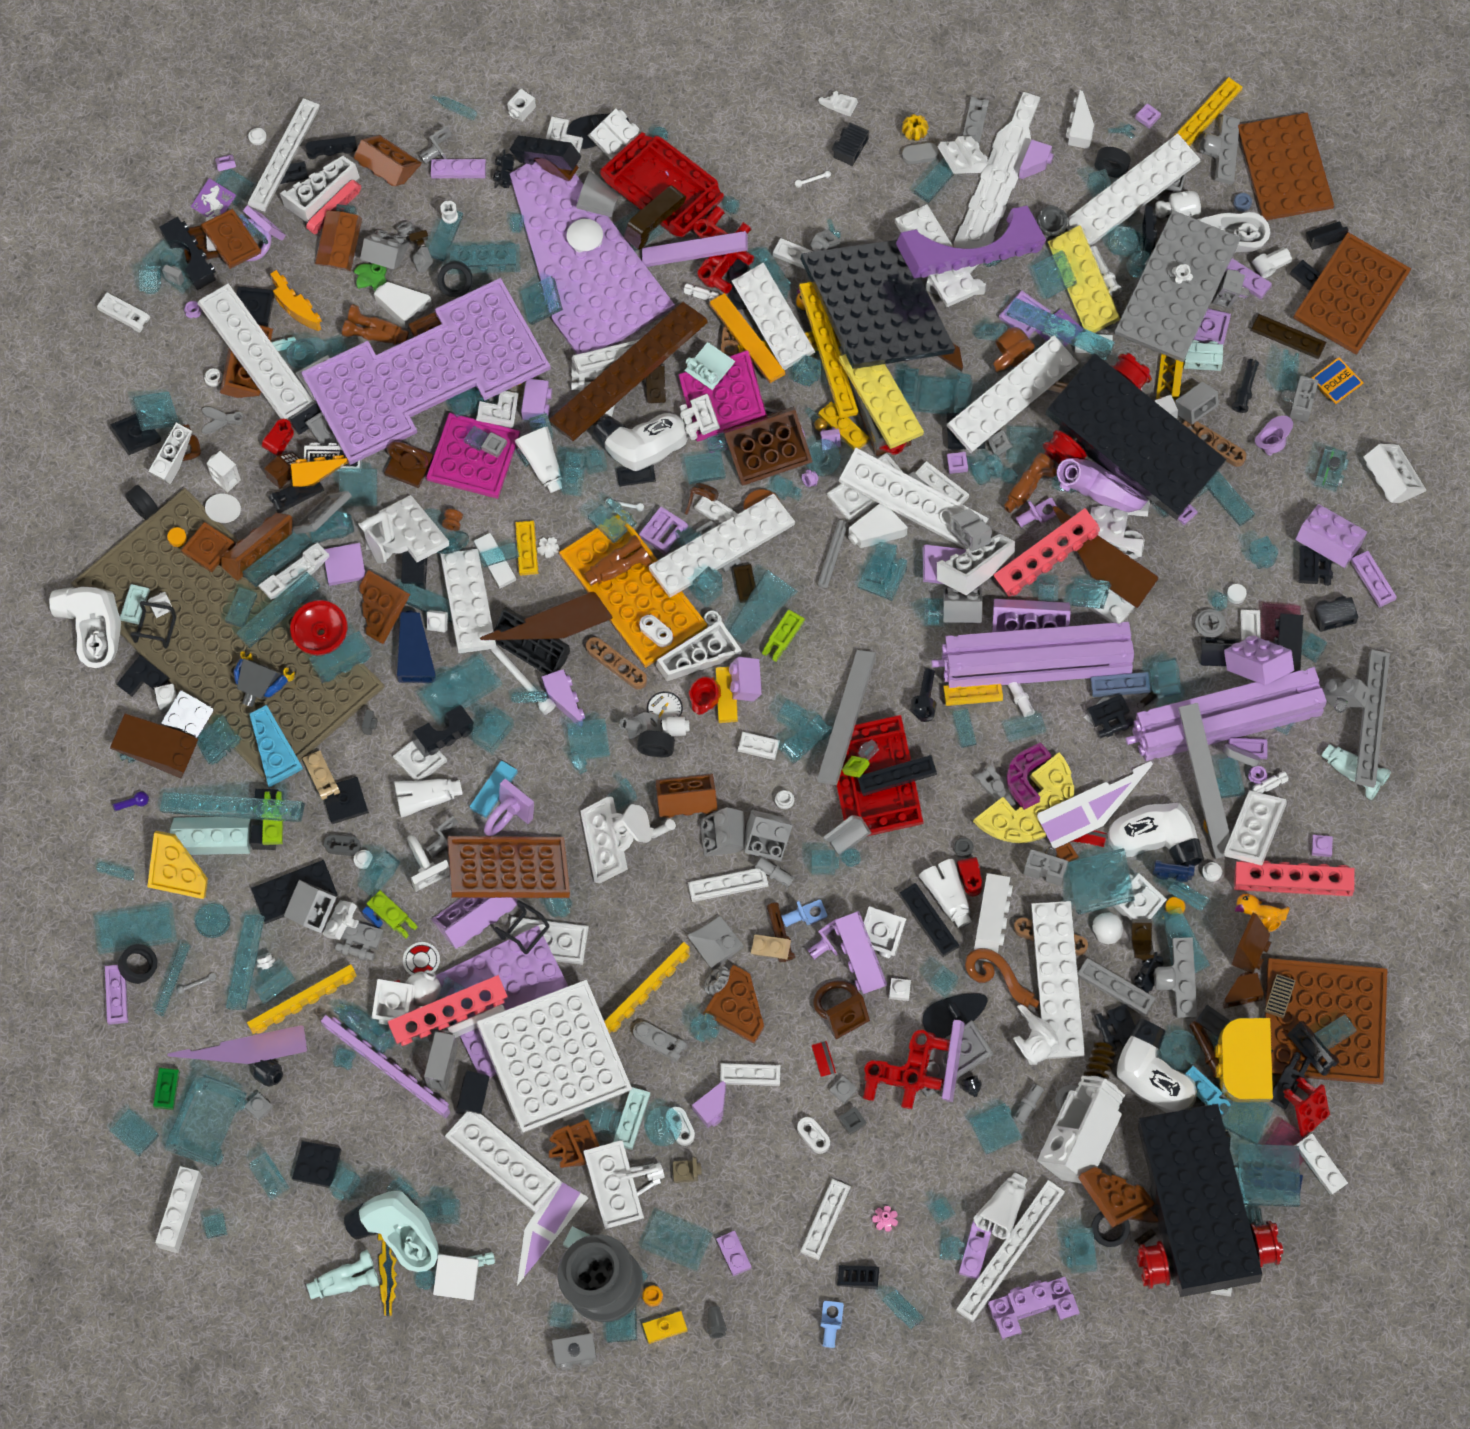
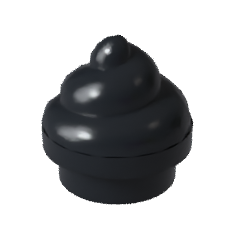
M978 1076L963 1079V1091L973 1097H977L982 1086Z

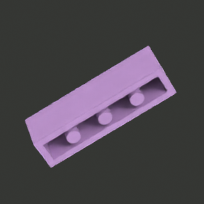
M857 911L835 920L834 929L836 934L842 937L843 943H841L844 954L848 953L850 958L848 965L851 972L856 974L857 980H855L858 991H862L865 994L886 986L887 982L860 912Z

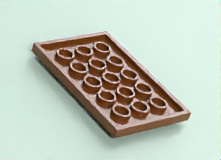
M1308 112L1238 125L1239 138L1260 213L1266 221L1334 209L1333 198Z
M1348 232L1293 318L1357 355L1407 278L1411 268Z
M448 836L451 898L570 897L564 837Z

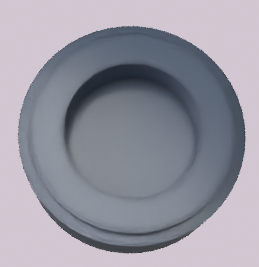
M1239 193L1235 196L1233 205L1238 211L1245 212L1251 208L1252 198L1246 193Z

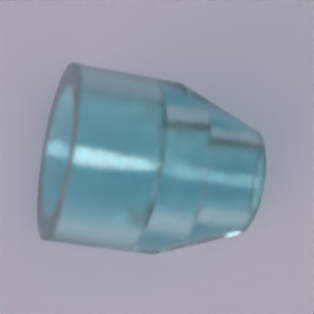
M510 215L509 225L513 233H520L522 231L524 215Z

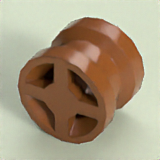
M454 509L445 510V519L442 521V526L448 530H460V521L463 518V514Z

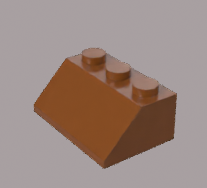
M381 135L362 139L354 156V159L361 166L369 168L373 171L374 175L384 178L391 186L405 184L422 164V162Z
M340 211L326 212L315 262L316 265L351 272L362 218L359 215Z
M713 774L656 780L660 817L671 818L675 815L683 814L690 816L694 813L702 812L709 814L713 811H718Z

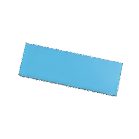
M501 761L470 805V809L487 818L499 800L500 783L504 779L511 783L518 770Z

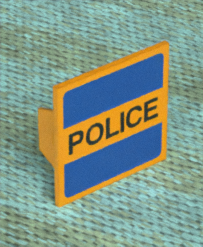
M1340 357L1312 377V379L1319 380V390L1335 404L1364 384Z

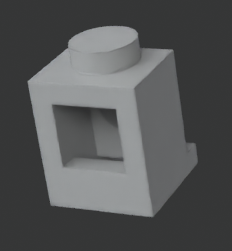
M825 230L815 235L810 246L814 252L836 249L841 240L829 230Z

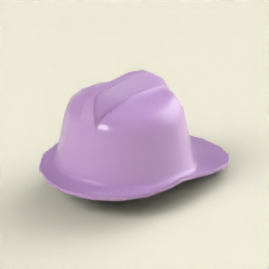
M1288 416L1273 418L1256 436V446L1263 448L1269 456L1283 450L1286 445V437L1293 428L1292 419Z

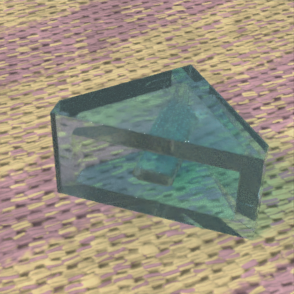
M1039 575L1038 601L1057 602L1058 576Z
M924 598V626L943 627V599Z

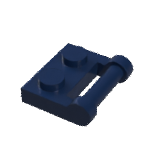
M1155 860L1152 875L1157 876L1158 879L1176 878V881L1188 882L1194 876L1195 865L1189 864L1184 866L1161 863V860Z

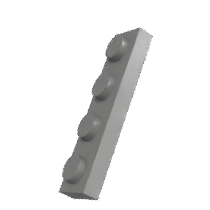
M1088 958L1077 973V976L1144 1016H1146L1156 999Z

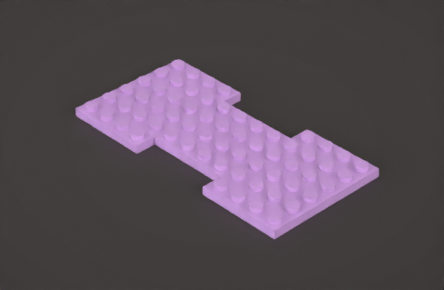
M501 278L436 308L435 313L441 325L376 355L370 343L366 341L301 372L350 465L385 449L388 443L392 441H401L416 434L417 429L410 417L475 386L485 401L551 369L550 364Z

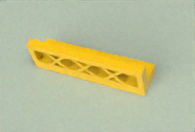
M1161 353L1156 400L1163 398L1160 397V392L1167 388L1175 402L1180 395L1183 362L1176 360L1174 364L1168 366L1164 361L1168 356ZM1169 371L1173 379L1167 383L1162 376Z

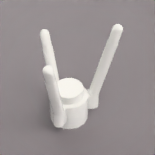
M660 1163L631 1167L630 1170L632 1172H639L619 1177L620 1180L646 1175L648 1181L652 1180L651 1183L637 1191L638 1196L651 1187L661 1184L660 1179L665 1178Z

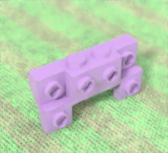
M1066 1277L1050 1282L1045 1281L1041 1283V1280L1034 1281L1029 1284L1030 1287L1024 1289L1016 1287L1010 1290L1008 1296L989 1301L988 1307L1001 1339L1004 1340L1007 1337L1022 1333L1018 1320L1053 1309L1054 1307L1060 1321L1074 1315H1079L1080 1312L1074 1296L1071 1294Z

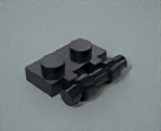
M1300 546L1299 583L1318 584L1319 578H1323L1324 585H1331V579L1333 578L1331 566L1333 561L1307 546ZM1319 562L1324 563V569H1319Z
M1122 694L1091 706L1086 710L1094 728L1099 725L1103 727V730L1097 732L1100 739L1111 737L1113 733L1120 730H1128L1130 726L1134 725L1133 718L1126 720L1124 717L1130 710ZM1117 718L1119 723L1110 726L1109 721Z
M1126 1004L1108 1010L1107 1015L1109 1019H1104L1102 1013L1094 1016L1097 1021L1096 1026L1098 1030H1101L1104 1037L1103 1042L1111 1045L1114 1048L1112 1051L1117 1050L1116 1042H1120L1122 1048H1124L1130 1038V1033L1135 1027ZM1109 1026H1113L1116 1035H1111L1108 1029Z

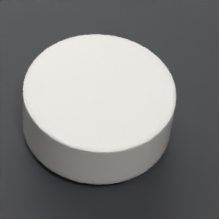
M1240 584L1231 585L1227 591L1228 600L1234 604L1242 603L1246 598V589Z

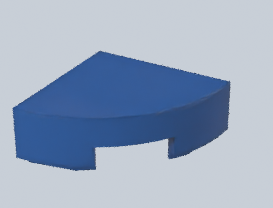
M366 906L362 911L364 918L377 928H380L383 925L382 920L373 914L374 911Z

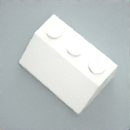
M1378 444L1364 456L1368 469L1373 472L1377 484L1382 487L1386 499L1391 503L1404 502L1426 491V488L1399 445Z

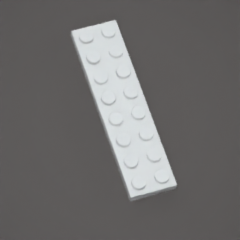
M1176 134L1068 217L1066 229L1069 231L1080 225L1091 247L1201 162L1200 158L1181 136Z
M229 283L198 301L200 308L281 419L288 420L289 417L314 402Z
M1054 335L946 426L966 449L972 453L1072 370L1078 362Z
M855 448L838 480L840 483L958 546L968 549L950 531L951 516L969 509L968 507ZM972 510L975 514L979 515L981 521L983 520L985 523H987L989 518Z
M772 494L649 565V570L670 598L794 526L795 521L778 498Z
M1071 901L1031 904L1040 1014L1041 1019L1048 1022L1053 1028L1059 1040V1043L1051 1048V1053L1047 1059L1084 1057Z

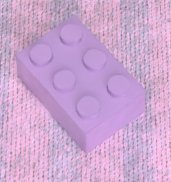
M1318 504L1302 524L1296 540L1345 568L1361 547L1367 531Z
M1248 636L1245 640L1235 643L1224 650L1227 671L1263 685H1267L1294 671L1292 651L1290 649L1271 643L1268 640H1263L1257 636Z

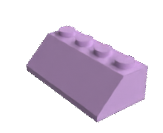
M994 599L992 632L1068 627L1070 625V603Z
M460 898L431 920L446 940L457 949L464 946L473 936L479 935L488 925L497 922L499 917L512 911L517 905L518 900L516 898Z

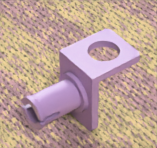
M1052 498L1045 500L1037 506H1034L1029 501L1030 510L1019 515L1016 519L1021 528L1035 519L1039 520L1042 524L1056 516L1054 510L1051 514L1045 515L1043 513L1044 506L1051 505L1054 507L1056 504Z
M835 920L819 930L822 940L807 949L814 960L827 950H832L835 956L838 955L826 938V935L834 930Z

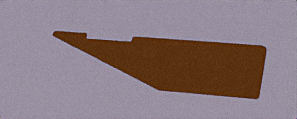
M1056 506L1053 507L1061 524L1071 519L1070 515ZM1077 529L1074 531V534L1080 535L1083 530ZM1099 535L1092 540L1088 539L1077 550L1095 580L1136 608L1140 606L1158 581L1157 575Z
M590 592L525 619L526 623L504 632L497 630L480 637V640L567 638L608 621L613 617L595 592Z

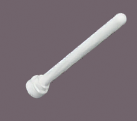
M496 646V649H491L496 657L537 700L539 709L544 715H547L555 708L556 704L550 698H544L498 646Z

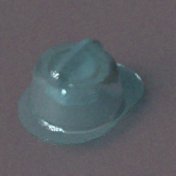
M318 337L297 339L289 345L286 351L287 360L294 368H305L328 355L327 344Z

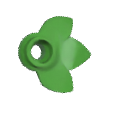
M374 263L361 264L356 267L354 273L359 275L357 278V288L360 289L372 285L373 290L376 291L379 286L386 283L384 277L387 271L386 267Z

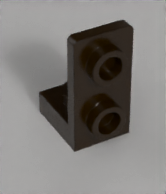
M660 364L646 377L647 402L649 404L666 402L665 364Z
M1132 919L1131 943L1134 958L1141 960L1154 958L1151 919Z

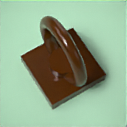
M399 441L388 443L386 447L387 452L392 458L384 472L385 476L419 488L432 463L434 454Z
M840 980L828 982L820 987L814 996V1009L819 1016L828 1020L835 1039L870 1021L863 996L849 982ZM842 988L851 993V998L827 1011L821 1005V999L824 994L832 989Z

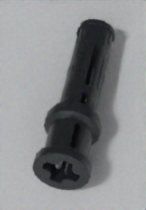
M1253 359L1247 361L1241 387L1237 389L1236 401L1232 404V409L1236 412L1246 413L1249 409L1247 405L1252 398L1251 388L1259 366L1257 360L1254 361L1253 366H1251Z

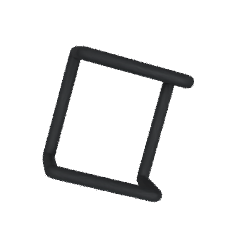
M141 601L140 606L143 612L137 632L131 633L134 643L138 642L139 637L162 641L164 648L167 649L177 617L174 608ZM144 605L171 611L173 618L166 641L163 637L140 633L146 615Z
M518 900L517 904L523 912L507 932L498 927H495L494 930L501 940L509 938L518 944L524 954H528L546 933L550 925L543 914ZM526 909L539 916L546 926L527 949L524 948L518 939L510 935L527 914Z

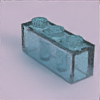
M360 631L345 638L335 651L326 655H314L309 660L321 683L332 681L342 672L350 671L353 666L359 663H365L372 654Z

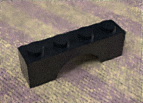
M518 135L510 147V151L520 163L533 165L535 163L534 158L538 157L552 162L559 169L572 171L582 157L571 142Z
M177 216L159 226L161 234L170 249L181 248L191 254L190 263L185 270L197 291L216 280L214 276L216 270L211 263L208 264L206 262L207 256L203 249L199 250L197 248L198 242L194 235L190 236L187 232L189 228L185 221L181 222Z

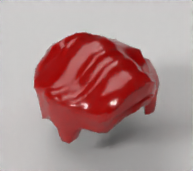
M702 676L692 683L688 694L692 710L698 715H703L709 709L714 708L719 702L721 689L714 677Z

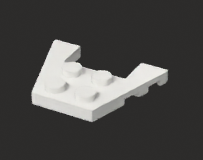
M1148 499V502L1141 510L1129 513L1108 506L1091 508L1090 515L1099 525L1100 531L1098 535L1113 546L1119 547L1120 551L1127 552L1128 550L1134 552L1135 556L1142 557L1144 540L1125 538L1128 515L1148 517L1150 499Z

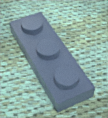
M1148 672L1094 676L1090 679L1092 697L1150 693Z

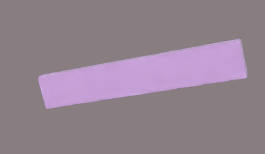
M744 231L642 248V262L646 267L747 251L748 234Z

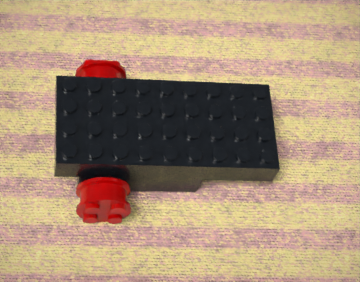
M1094 353L1047 408L1045 415L1060 427L1059 430L1053 432V438L1043 444V448L1046 451L1044 455L1058 464L1066 459H1085L1088 456L1131 487L1137 488L1177 521L1221 469L1227 459L1141 390L1145 383L1151 382L1152 378L1149 374L1151 371L1147 366L1139 364L1132 354H1120L1116 364L1110 366Z
M1212 1104L1139 1118L1138 1131L1151 1179L1150 1193L1155 1203L1153 1206L1158 1218V1226L1162 1242L1157 1241L1156 1245L1145 1247L1144 1244H1141L1140 1248H1138L1136 1258L1138 1267H1142L1143 1274H1141L1143 1286H1147L1148 1289H1153V1285L1163 1283L1165 1286H1169L1171 1274L1173 1286L1177 1285L1180 1297L1261 1282V1268H1263L1264 1264L1269 1263L1279 1265L1281 1254H1283V1246L1277 1240L1278 1228L1276 1223H1272L1269 1220L1264 1225L1255 1226L1254 1224H1249L1219 1105Z

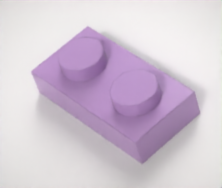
M735 1231L716 1239L733 1276L752 1268Z

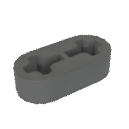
M330 835L325 839L324 847L330 854L354 856L361 850V843L356 837ZM332 841H335L337 844L334 846V848H331L330 845H328L332 844ZM354 842L355 846L357 847H354L353 850H350L348 846H350L351 843Z

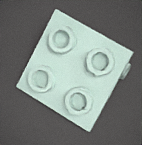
M707 342L695 358L689 357L686 360L687 368L685 372L713 390L735 361Z

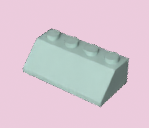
M252 817L174 818L170 833L178 837L190 855L250 854Z

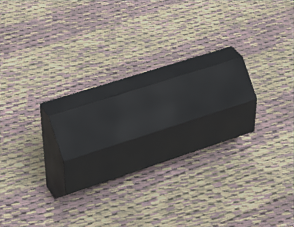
M505 607L501 612L494 631L500 630V632H504L526 623V618ZM560 639L495 640L497 645L545 675L560 671L570 653L569 645Z

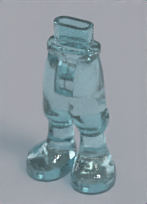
M343 1003L334 1008L333 1012L339 1015V1019L362 1039L369 1041L380 1053H385L387 1049H392L396 1044L391 1030L386 1031L382 1029L378 1022L372 1019L366 1012L353 1008L352 1005L346 1006Z

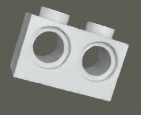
M221 451L209 458L207 466L211 478L228 493L241 481L236 464Z

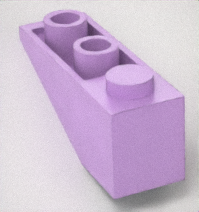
M563 669L542 676L548 699L550 698L556 704V707L576 725L582 727V720L585 719L582 708L578 709L576 703L579 700L576 692L571 691L570 686L573 684L570 675H565Z

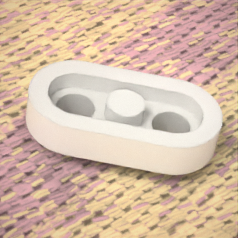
M646 615L641 618V632L656 645L667 647L672 643V631L653 615ZM652 622V625L648 626L646 623ZM664 633L666 636L660 637V634Z
M680 1107L669 1109L666 1115L667 1123L676 1142L682 1146L690 1145L694 1141L695 1133L686 1112ZM679 1116L680 1120L674 1121L673 1117ZM687 1133L689 1136L687 1139H683L681 1135Z
M810 1117L802 1118L797 1125L799 1135L815 1153L822 1154L827 1152L830 1147L828 1135L814 1119ZM809 1126L811 1127V1130L809 1132L804 1131V1127ZM818 1141H822L824 1145L822 1147H818L816 1143Z

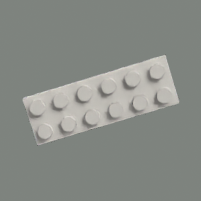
M928 205L895 218V224L900 232L917 229L925 237L937 243L953 247ZM966 267L956 271L950 270L942 274L937 273L928 276L946 307L976 295L980 290Z
M764 263L732 281L777 361L784 370L815 353Z
M478 549L442 553L441 562L458 654L496 649L495 640H480V637L494 631Z
M466 1112L445 1135L447 1140L534 1213L543 1206L562 1184L557 1177L481 1114Z

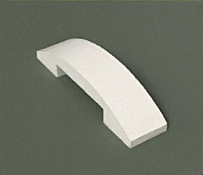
M315 543L303 552L302 558L277 576L274 574L259 584V588L270 599L277 598L311 576L329 558V554L318 543Z

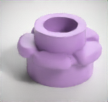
M190 301L185 305L184 312H186L188 318H197L201 315L202 309L196 301Z
M808 469L806 473L802 474V481L806 487L816 486L818 475L815 471L811 472Z
M1262 766L1250 768L1248 778L1251 782L1262 784L1261 782L1267 779L1266 770Z

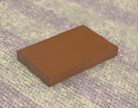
M233 208L201 224V228L229 269L261 254V249Z

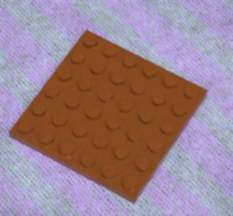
M1268 958L1266 1005L1277 974L1296 980L1284 1018L1265 1012V1018H1270L1271 1049L1273 1050L1271 1053L1272 1075L1280 1076L1295 1052L1300 1053V1058L1294 1068L1298 1071L1300 1070L1303 1061L1307 1057L1287 1034L1300 1021H1304L1326 1048L1339 1059V1063L1335 1067L1332 1066L1326 1076H1323L1310 1063L1304 1078L1383 1085L1388 969ZM1324 1057L1320 1059L1322 1063L1326 1062Z

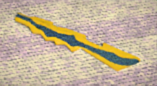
M378 1233V1241L382 1240V1254L379 1255L380 1275L382 1278V1285H380L381 1298L384 1305V1316H391L392 1303L396 1298L394 1290L397 1286L395 1280L397 1274L394 1266L397 1259L391 1255L392 1249L386 1244L382 1235Z

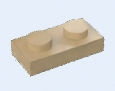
M754 935L751 954L787 960L791 940Z

